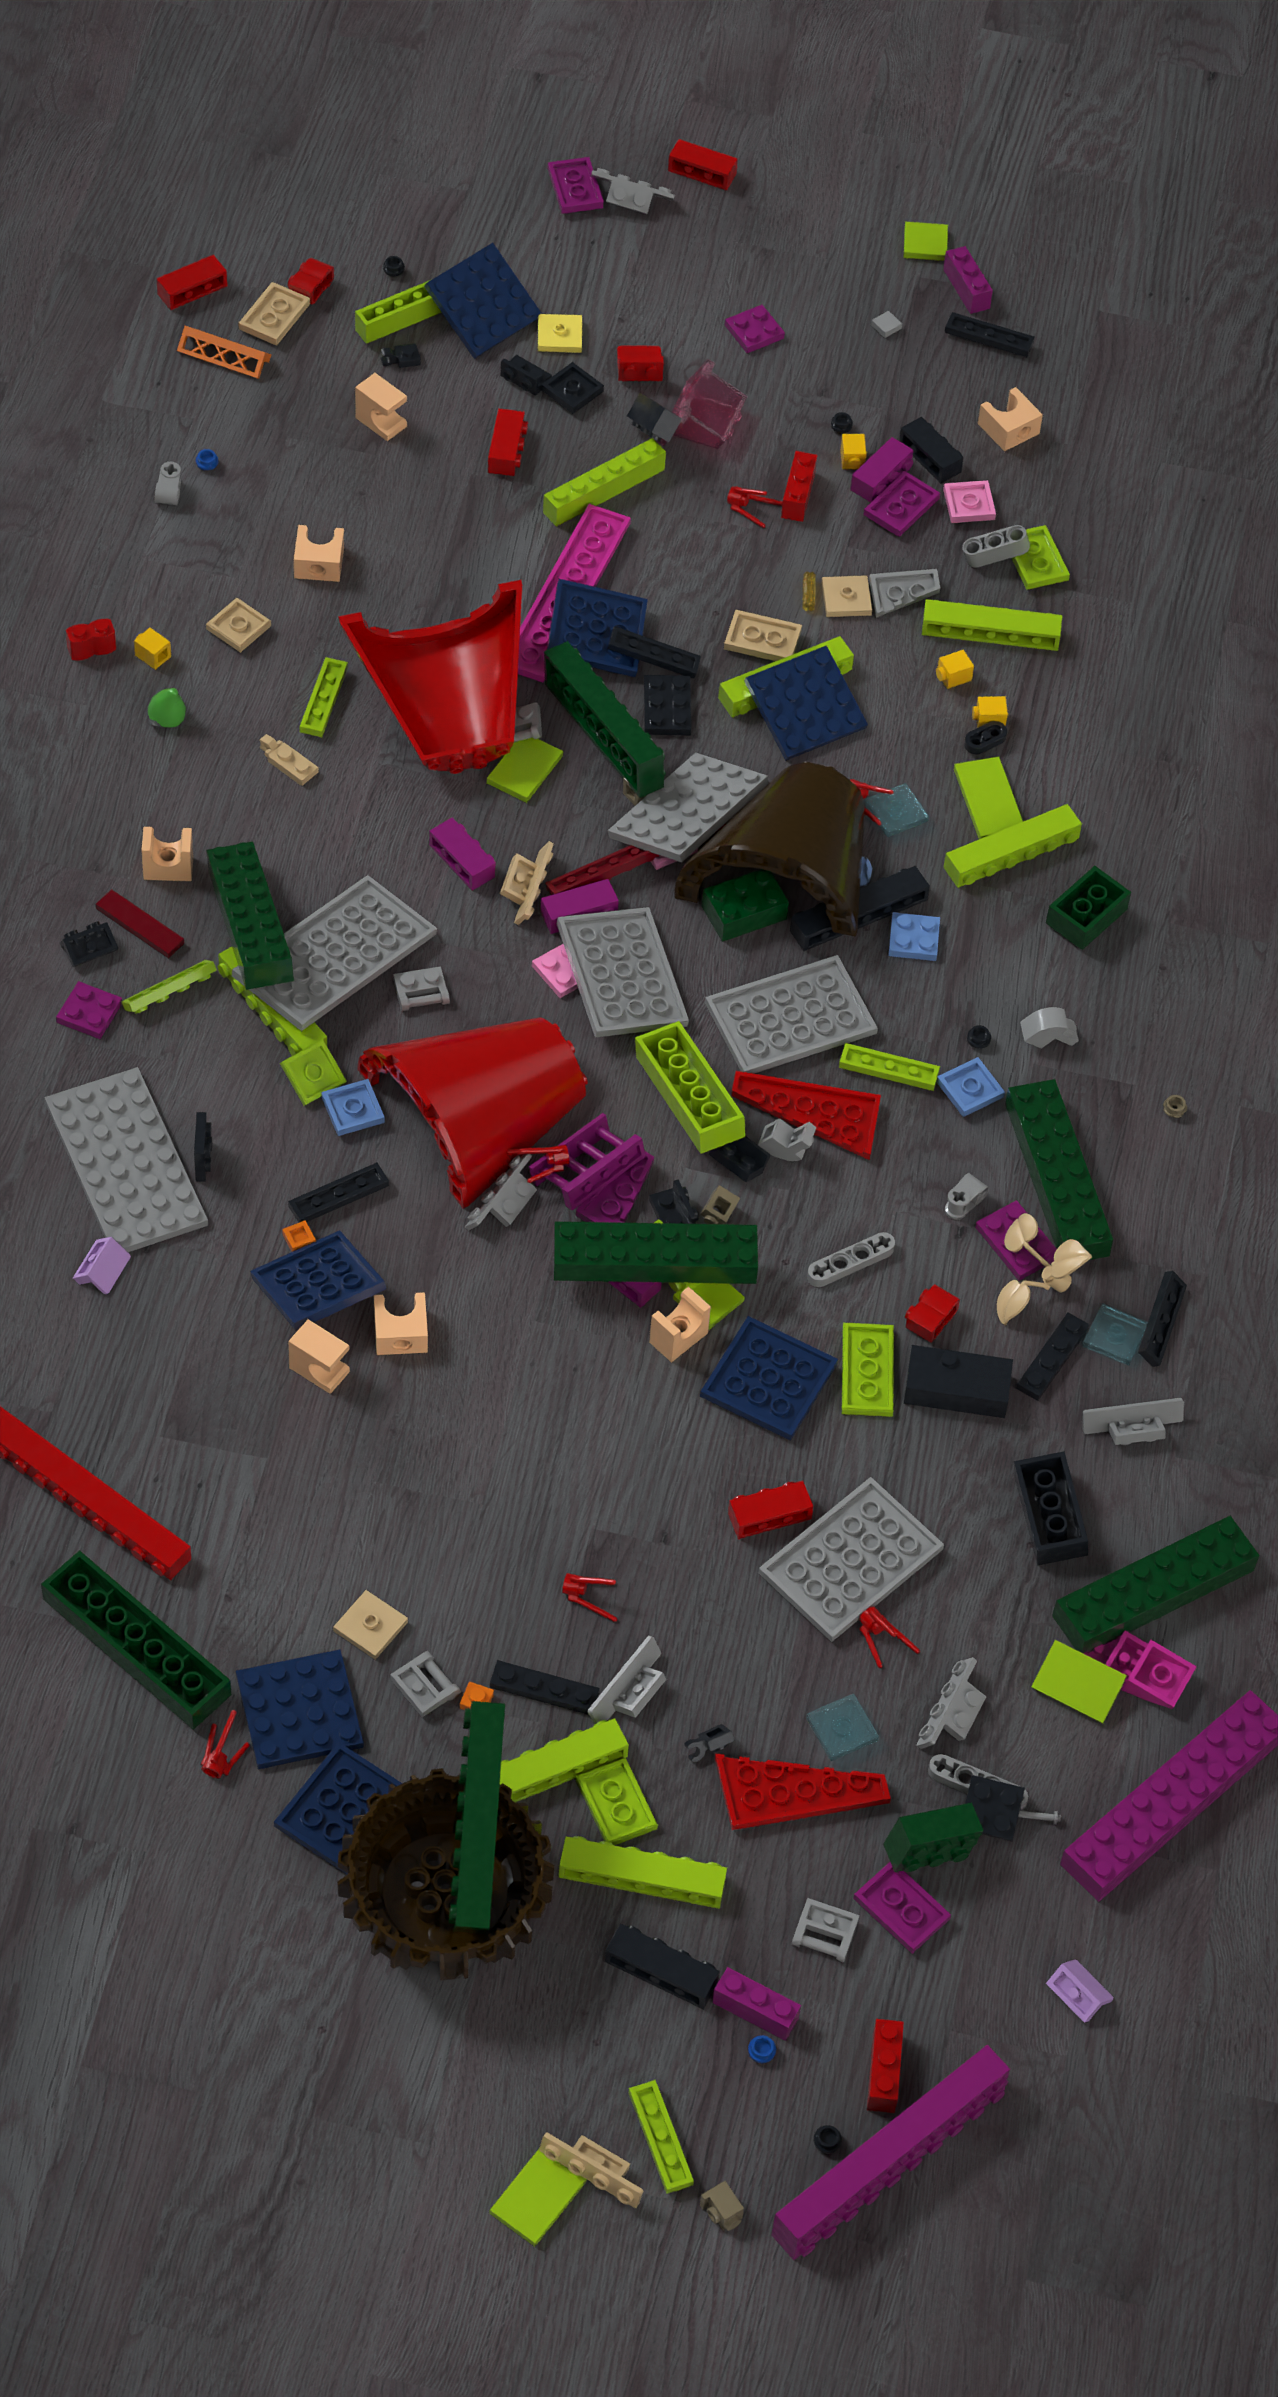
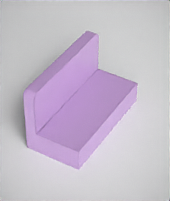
M112 1237L98 1239L91 1247L73 1279L79 1285L91 1282L103 1294H108L131 1256Z
M1077 1960L1062 1963L1046 1982L1084 2023L1088 2022L1102 2005L1110 2003L1114 1999Z

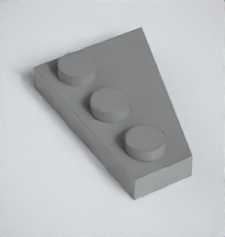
M937 569L870 574L869 576L876 618L940 592Z

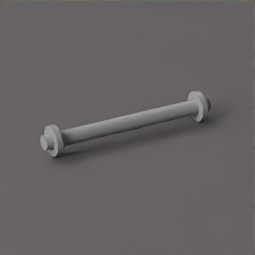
M1020 1811L1019 1813L1020 1818L1053 1821L1054 1825L1057 1824V1821L1060 1822L1061 1819L1058 1811H1055L1054 1814Z

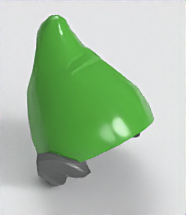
M176 688L161 690L152 697L148 705L150 725L158 728H172L184 721L186 706Z

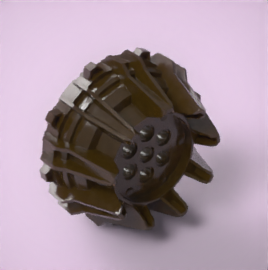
M443 1768L431 1769L429 1776L422 1779L412 1775L410 1776V1781L396 1787L393 1784L388 1785L387 1794L380 1795L374 1793L367 1799V1814L354 1815V1833L344 1835L342 1838V1851H339L338 1868L348 1874L337 1881L338 1897L348 1898V1900L343 1902L344 1918L353 1919V1924L359 1932L370 1931L375 1933L371 1941V1954L373 1956L382 1953L390 1959V1967L393 1969L398 1966L405 1970L410 1966L423 1968L430 1961L438 1962L440 1981L458 1979L464 1976V1979H467L469 1970L468 1959L476 1957L484 1963H495L503 1957L512 1960L515 1957V1945L519 1942L526 1944L532 1942V1929L528 1925L527 1920L542 1917L546 1909V1903L552 1901V1886L546 1883L554 1879V1865L543 1858L551 1851V1844L548 1836L541 1835V1821H532L528 1816L527 1803H515L511 1799L512 1789L503 1783L500 1784L489 1930L487 1934L453 1932L454 1924H449V1912L451 1904H456V1896H451V1888L444 1890L439 1886L442 1884L451 1886L453 1876H458V1868H453V1857L455 1848H460V1840H455L457 1820H462V1812H457L459 1792H464V1785L459 1784L460 1773L458 1776H449ZM437 1861L440 1864L438 1866H430L427 1863ZM414 1882H422L424 1885L421 1887H414L411 1884ZM425 1905H433L435 1909L425 1910L423 1907Z

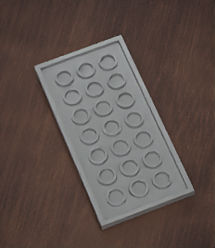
M367 875L284 933L292 957L294 981L249 990L299 1030L303 1031L434 937L437 928ZM237 966L232 969V977L244 985L239 967Z
M138 1067L44 1097L51 1118L105 1238L112 1237L127 1252H131L208 1226V1219Z

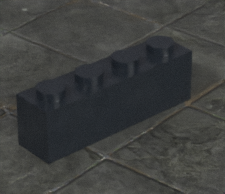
M620 1923L605 1950L604 1962L703 2010L719 1980L720 1971L711 1963L706 1961L700 1962L692 1958L684 1950H675L667 1946L659 1938H650L642 1934L634 1926H625Z

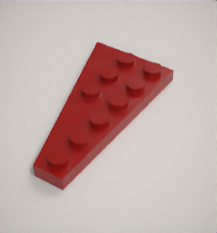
M741 1071L735 1072L732 1097L797 1127L810 1122L816 1126L814 1135L870 1160L881 1095Z
M715 1753V1762L732 1830L889 1804L891 1801L885 1774L853 1770L849 1773L834 1771V1768L829 1767L817 1769L809 1768V1765L773 1760L761 1762L749 1760L748 1757L739 1756V1759Z

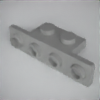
M597 168V171L592 170L591 177L611 183L606 200L607 203L647 214L652 195L670 201L674 200L675 195L671 194L672 190L659 187V189H654L650 187V183L639 180L638 183L630 181V177L618 174V177L609 175V171Z
M525 1154L521 1157L517 1155L511 1160L508 1165L510 1167L508 1172L501 1174L495 1181L497 1185L495 1189L488 1191L481 1199L483 1202L481 1207L475 1208L469 1214L468 1219L470 1221L465 1226L468 1231L477 1227L489 1212L505 1227L511 1225L537 1191L520 1174V1171L532 1157L531 1154Z
M1182 1398L1084 1410L1083 1432L1084 1434L1109 1431L1115 1445H1128L1134 1442H1153L1158 1439H1165L1166 1430L1163 1424L1183 1421L1184 1401Z
M648 1636L588 1709V1714L594 1725L602 1720L608 1721L615 1711L636 1718L666 1681L663 1672L650 1668L661 1655L654 1637Z
M975 1658L960 1660L953 1667V1675L950 1681L942 1688V1696L939 1702L931 1709V1717L919 1733L920 1739L916 1746L920 1749L934 1745L942 1729L946 1730L958 1741L966 1738L986 1699L984 1694L967 1681L977 1663Z

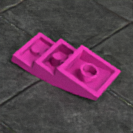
M1126 1630L1117 1639L1105 1645L1102 1644L1089 1653H1083L1127 1675L1121 1688L1122 1691L1170 1709L1174 1708L1197 1667L1153 1640L1146 1643Z

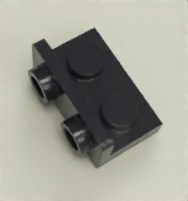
M517 354L510 361L506 359L501 361L500 376L535 396L541 391V385L552 377V374Z
M97 921L86 926L87 930L78 933L77 930H73L64 935L60 945L61 948H65L72 967L119 949L107 922L100 924Z
M747 1136L712 1149L708 1154L745 1182L761 1175L770 1158V1153Z
M679 1179L673 1181V1188L649 1195V1201L655 1215L663 1223L696 1224V1221H698L697 1210L694 1206L691 1207L687 1188L681 1186Z

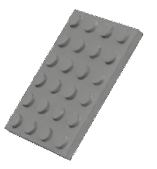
M695 752L664 780V788L648 794L608 830L609 838L682 863L769 784L768 776Z
M649 907L558 917L557 926L595 1037L653 1031L680 1021L683 1027L688 1026L689 1019Z
M838 955L705 997V1004L741 1072L753 1074L844 1045L845 1043L875 1035L878 1030Z
M870 1477L759 1567L758 1573L824 1636L833 1642L857 1622L860 1615L866 1609L875 1607L940 1553L944 1548V1544Z

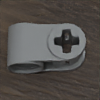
M166 462L161 466L155 489V503L178 506L181 487V467L176 462Z
M967 1173L949 1191L948 1202L945 1205L946 1215L953 1220L964 1218L976 1205L984 1200L989 1187L970 1173Z

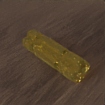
M805 572L803 574V609L805 611H813L815 609L816 574L814 572Z

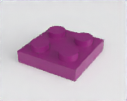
M763 305L725 319V327L746 353L780 341L785 336L783 329Z
M78 981L57 1014L56 1023L101 1039L121 1007L122 997Z

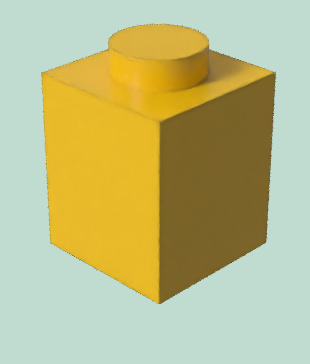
M842 434L840 448L842 469H859L865 463L866 445L864 434Z
M148 628L144 633H140L134 640L135 656L155 670L171 657L170 641L152 628Z
M960 650L939 658L936 675L939 681H942L946 688L949 689L972 681L974 665L965 651Z
M1006 696L978 697L977 705L972 708V718L977 720V728L991 721H998L1006 726L1008 716Z

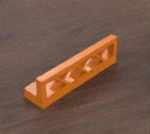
M184 326L177 348L178 352L258 379L264 362L269 363L272 355L188 326ZM188 336L195 338L199 347L191 351L184 349ZM213 344L218 354L210 358L207 356L204 348ZM230 351H234L238 358V361L233 364H228L224 357ZM250 358L258 359L255 372L247 370L244 361Z

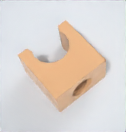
M376 373L355 387L357 420L386 441H389L407 427V421L395 411L407 402V395Z
M1016 387L1009 392L1008 412L996 410L989 402H985L980 406L978 424L1004 451L1040 434L1043 414Z
M298 525L294 554V578L340 582L344 553V528H336L334 530V537L329 543L318 545L308 540L307 526Z
M143 827L142 863L144 880L192 881V828H183L179 841L166 843L154 837V829L152 827Z
M687 1287L681 1293L680 1303L669 1316L665 1317L659 1311L652 1315L649 1343L672 1363L708 1334L711 1306L690 1287Z
M425 1293L415 1294L414 1310L405 1316L390 1314L385 1309L384 1296L374 1295L376 1354L428 1353Z
M309 1319L288 1341L289 1368L329 1394L334 1391L350 1372V1367L340 1361L349 1351V1345Z

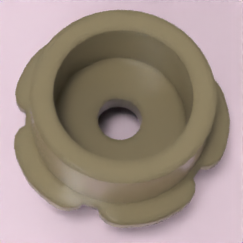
M1172 1095L1163 1103L1165 1107L1163 1110L1168 1116L1180 1118L1187 1111L1186 1102L1179 1095Z

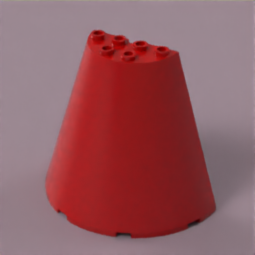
M521 580L498 584V588L492 596L493 603L491 605L489 603L484 604L472 611L470 617L425 628L389 633V629L375 626L368 628V624L363 619L361 612L338 616L341 629L421 762L429 770L450 771L451 774H458L463 772L464 769H482L487 766L488 762L510 753L515 735L522 602Z
M533 1018L375 1046L363 1051L364 1055L360 1056L358 1061L359 1073L365 1080L369 1079L371 1086L379 1083L381 1072L385 1074L390 1072L417 1105L425 1120L435 1131L434 1137L445 1160L448 1159L451 1162L447 1170L450 1192L463 1209L472 1204L501 1174L510 1168L508 1165L514 1157L524 1155L508 1154L507 1150L531 1148L586 1096L585 1085L588 1084L587 1078L581 1072L574 1055L575 1048L569 1040H565L556 1023L551 1024L544 1018Z

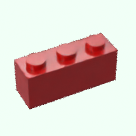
M678 139L669 154L668 171L727 191L737 174L738 158Z
M213 254L156 278L157 294L171 311L227 287V270Z
M498 408L488 456V473L514 476L516 467L520 468L522 454H519V451H524L525 438L522 436L523 434L527 435L528 421H525V412Z
M795 451L783 498L781 518L800 522L804 521L816 473L818 455Z
M804 1481L787 1482L781 1487L765 1488L755 1494L736 1496L729 1500L728 1515L737 1538L741 1539L811 1520L814 1506Z
M876 2019L867 2110L895 2113L898 2101L904 2026L902 2021Z

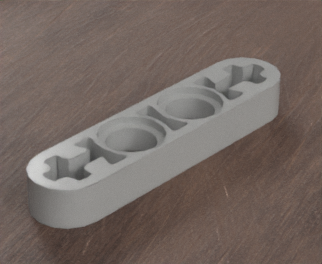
M878 1233L813 1262L808 1268L807 1280L812 1286L823 1287L879 1262L893 1254L895 1239L889 1233ZM857 1251H865L869 1256L866 1259H860L855 1253ZM841 1260L847 1264V1267L838 1269L833 1263ZM814 1272H817L818 1274L823 1273V1277H820L819 1275L814 1276Z
M943 1754L932 1757L928 1768L929 1776L933 1780L965 1794H968L970 1783L964 1784L960 1782L958 1776L962 1773L1016 1785ZM940 1764L945 1765V1769L941 1772L937 1771V1767ZM954 1768L956 1769L954 1773V1778H951L950 1774L952 1773V1770ZM1026 1790L1024 1792L1020 1811H1023L1026 1808L1028 1802V1793Z

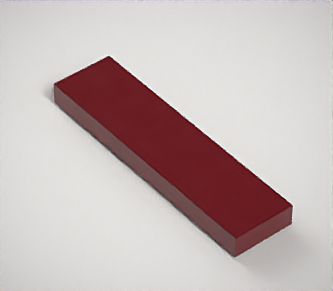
M112 889L95 904L98 911L168 959L185 944L183 937Z

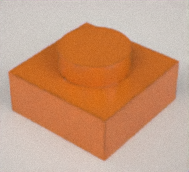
M306 1220L282 1229V1234L292 1252L316 1241Z
M469 1681L460 1702V1709L470 1708L472 1701L491 1702L494 1690Z

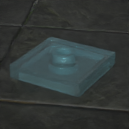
M906 783L890 789L894 791L893 794L879 793L865 799L864 804L867 809L882 822L879 826L887 838L929 820V815Z
M1102 1303L1082 1346L1129 1366L1143 1338L1148 1322Z
M854 1693L806 1714L807 1721L830 1761L877 1742L879 1739L876 1730Z

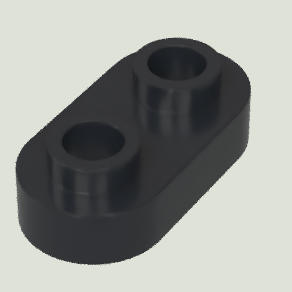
M991 721L967 733L964 747L972 754L984 753L1006 740L1007 728L1001 722Z

